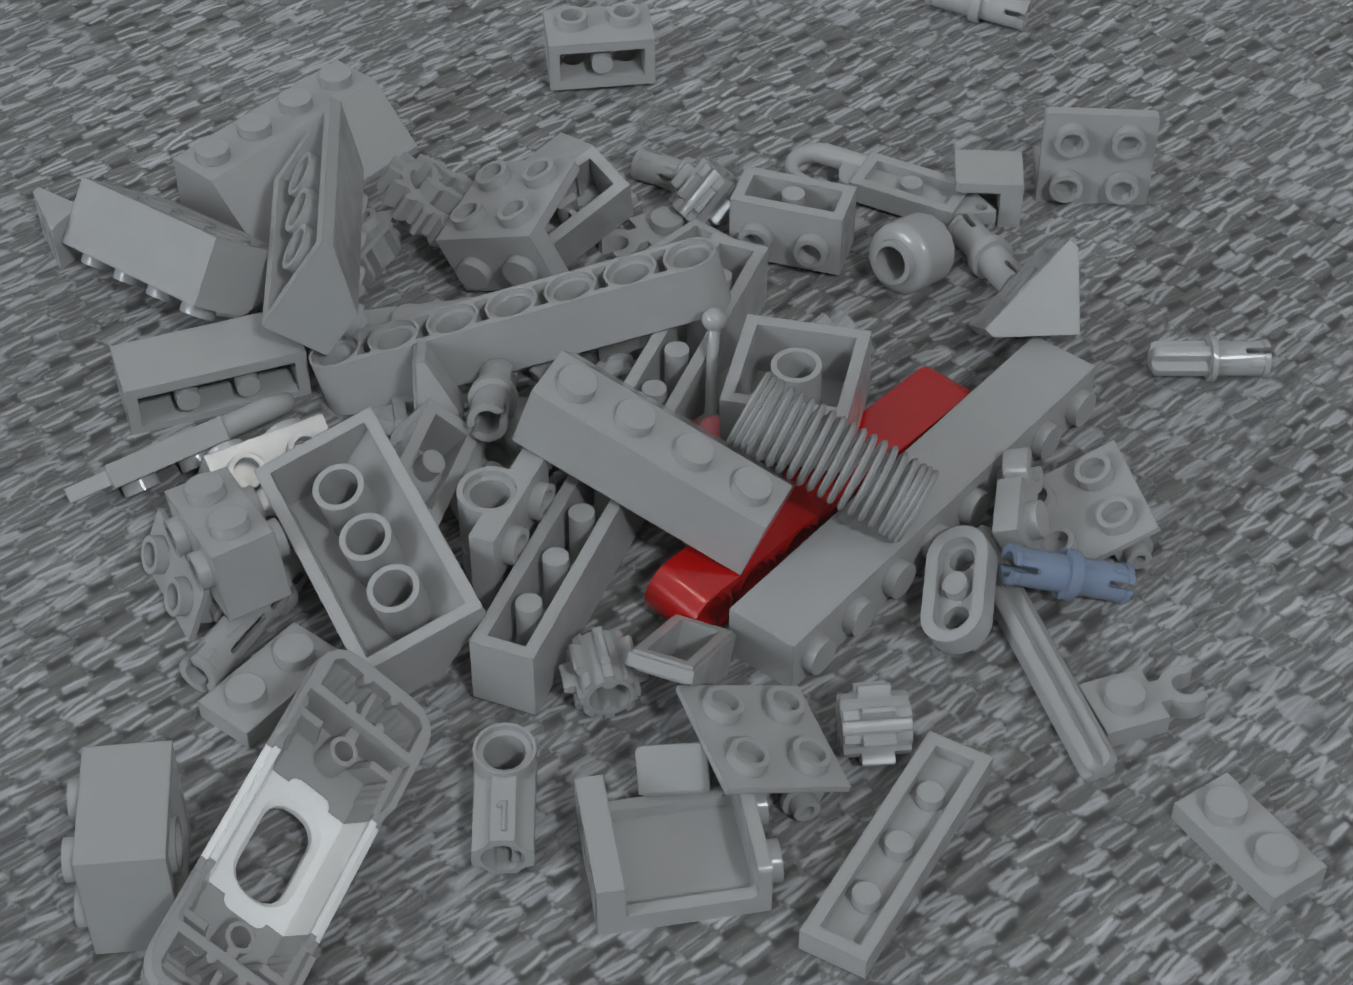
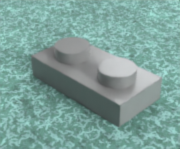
M293 622L198 701L200 715L250 749L277 726L311 666L322 655L337 648Z
M1228 772L1174 803L1171 819L1267 913H1273L1323 882L1327 866Z

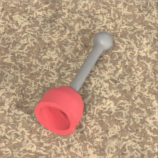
M711 307L702 315V324L708 330L704 414L696 417L692 422L720 438V416L717 414L720 330L725 327L727 317L722 309Z

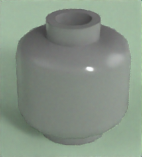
M922 212L907 214L885 224L874 234L869 247L870 264L879 282L890 291L903 295L917 293L940 281L949 273L954 263L955 247L950 232L943 222L933 215Z

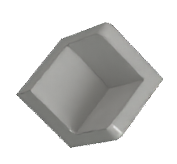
M955 149L952 176L955 177V190L961 193H977L983 199H995L997 227L1020 228L1025 186L1022 151Z

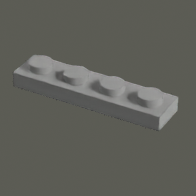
M929 731L799 930L798 948L866 979L990 778L993 757Z

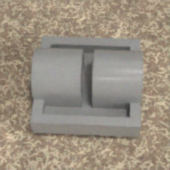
M522 448L510 469L498 466L474 469L460 479L456 488L463 572L486 612L555 498V485L549 483L548 461L525 448Z

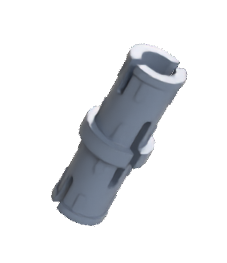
M1008 543L1004 546L1000 557L1014 560L1013 564L1018 565L1012 566L998 563V578L1002 585H1016L1047 590L1056 599L1072 601L1078 595L1113 601L1116 604H1126L1134 592L1130 589L1119 588V584L1110 582L1116 581L1135 585L1134 567L1127 562L1117 563L1086 558L1081 551L1072 548L1062 547L1057 552L1022 547L1014 543Z

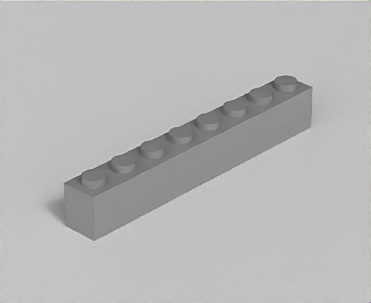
M1033 336L905 451L909 454L907 464L911 459L918 458L919 466L927 463L928 467L933 466V470L939 471V476L923 507L902 540L894 543L893 539L889 540L888 536L879 534L878 529L896 499L905 479L889 501L874 527L869 528L868 523L893 476L877 498L864 521H858V516L881 475L880 473L853 515L848 516L847 511L854 498L729 609V630L736 634L732 654L782 685L797 686L808 674L819 675L833 659L836 648L851 634L855 637L862 635L872 623L876 610L890 597L899 599L907 592L916 572L926 564L928 549L938 535L955 526L968 525L975 527L982 521L989 509L990 503L996 497L997 479H1004L1002 458L1005 450L1029 446L1032 450L1031 464L1038 457L1045 460L1052 455L1060 442L1061 436L1072 425L1080 427L1088 420L1096 404V395L1092 393L1096 366L1037 336Z

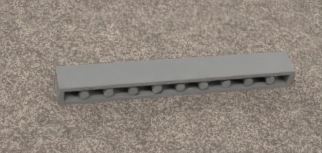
M712 234L710 240L714 241L717 246L731 293V302L723 310L726 314L727 322L725 327L720 330L719 374L731 365L747 314L759 315L766 303L768 247ZM702 320L653 333L624 381L690 421L704 414L708 330L703 326ZM570 474L567 476L469 640L474 697L534 715L537 714L560 673L559 665L567 660L568 646L573 644L572 639L577 634L581 635L641 528L645 520L643 517Z

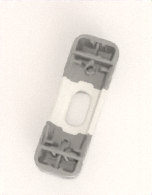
M336 649L329 651L311 666L149 943L140 976L141 985H303L316 960V957L313 956L384 819L396 808L429 745L431 737L430 721L425 710L414 698L362 657L349 650ZM278 808L293 814L304 825L307 832L308 845L281 897L276 902L267 904L254 900L240 887L236 878V865L263 815L270 809Z

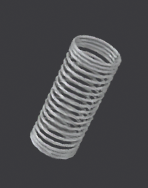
M771 372L765 373L726 440L727 445L732 444L733 449L738 448L739 452L744 451L745 456H749L761 442L754 457L756 462L761 461L773 445L765 462L766 468L772 467L785 448L775 468L776 474L783 472L797 451L785 475L786 480L793 478L809 454L797 477V486L804 483L821 457L806 486L807 492L815 488L832 462L816 493L817 498L823 497L846 462L827 498L828 504L834 502L858 465L837 504L838 510L845 507L870 468L847 511L848 516L855 513L882 471L858 516L859 522L864 521L877 498L893 476L868 523L869 528L875 526L889 501L905 479L896 499L878 529L879 534H882V536H888V539H893L894 543L900 542L938 479L939 471L933 470V466L928 467L927 463L919 466L918 458L911 459L907 464L909 454L908 452H903L897 457L898 446H892L885 454L888 441L882 440L875 448L878 436L877 434H872L865 441L868 433L867 428L860 429L853 438L857 429L856 422H851L842 433L847 422L846 416H841L831 428L837 415L836 410L829 411L819 425L826 411L825 404L819 405L807 422L816 404L815 398L809 399L796 417L806 397L805 392H800L784 414L794 395V386L788 387L772 411L785 386V382L782 379L777 380L776 375L771 376Z

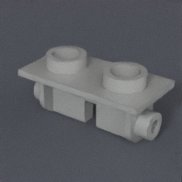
M159 508L151 533L144 538L142 543V564L146 573L153 575L162 591L168 614L176 617L188 641L196 639L200 623H211L214 621L217 623L225 613L210 593V589L202 592L198 588L189 569L186 555L178 557L174 552L163 525V521L169 519V516L164 508Z

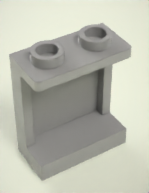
M603 774L574 778L576 824L598 936L772 910L773 883L783 882L784 866L778 839H766L763 825L769 824V808L766 793L725 794L720 785L710 787V791H707V793L641 796L608 801Z

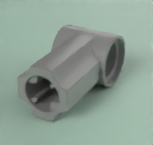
M507 722L492 724L477 735L472 747L474 786L471 863L472 866L480 867L488 871L489 874L518 873L526 867L534 866L536 792L538 788L537 747L535 738L524 727Z

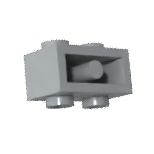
M619 2L612 6L588 8L565 6L559 10L543 11L545 58L551 91L656 83L655 35L648 3Z
M746 166L730 198L729 236L734 239L768 247V262L840 275L854 241L857 187Z
M225 466L213 472L197 474L186 483L164 491L172 514L171 518L163 521L169 542L178 557L186 555L189 569L198 588L202 592L210 589V593L229 621L292 595L282 560L283 557L290 555L287 538L276 518L266 521L260 499L251 485L242 488Z

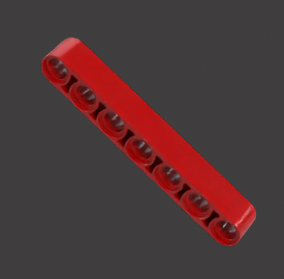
M924 366L863 411L858 431L862 428H867L868 433L865 441L870 435L877 434L878 440L875 448L882 440H887L888 447L885 454L892 446H898V457L972 391L935 369ZM858 465L831 504L827 503V498L840 475L839 472L823 497L817 498L816 493L828 471L824 472L815 488L810 492H807L806 486L815 469H812L802 485L797 486L796 484L741 575L692 546H686L665 562L651 578L645 592L644 601L646 607L665 620H669L673 615L678 614L722 628L729 622V609L839 511L837 504ZM800 467L798 469L796 474L791 479L792 481L796 482L797 477L803 467ZM870 468L868 469V471L866 472V474L864 475V477H863L862 480L860 481L859 485L857 486V488H856L855 491L853 492V494H852V496L850 497V499L848 500V502H849L852 498H854V497L856 496V494L858 493V491H859V489H860V487H861V485H862L864 479L866 478V476H867V474H868ZM788 469L785 472H783L782 475L785 476Z

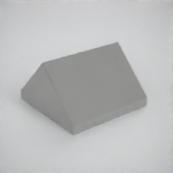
M1048 239L968 323V326L974 332L990 337L1080 335L1079 247L1070 239Z

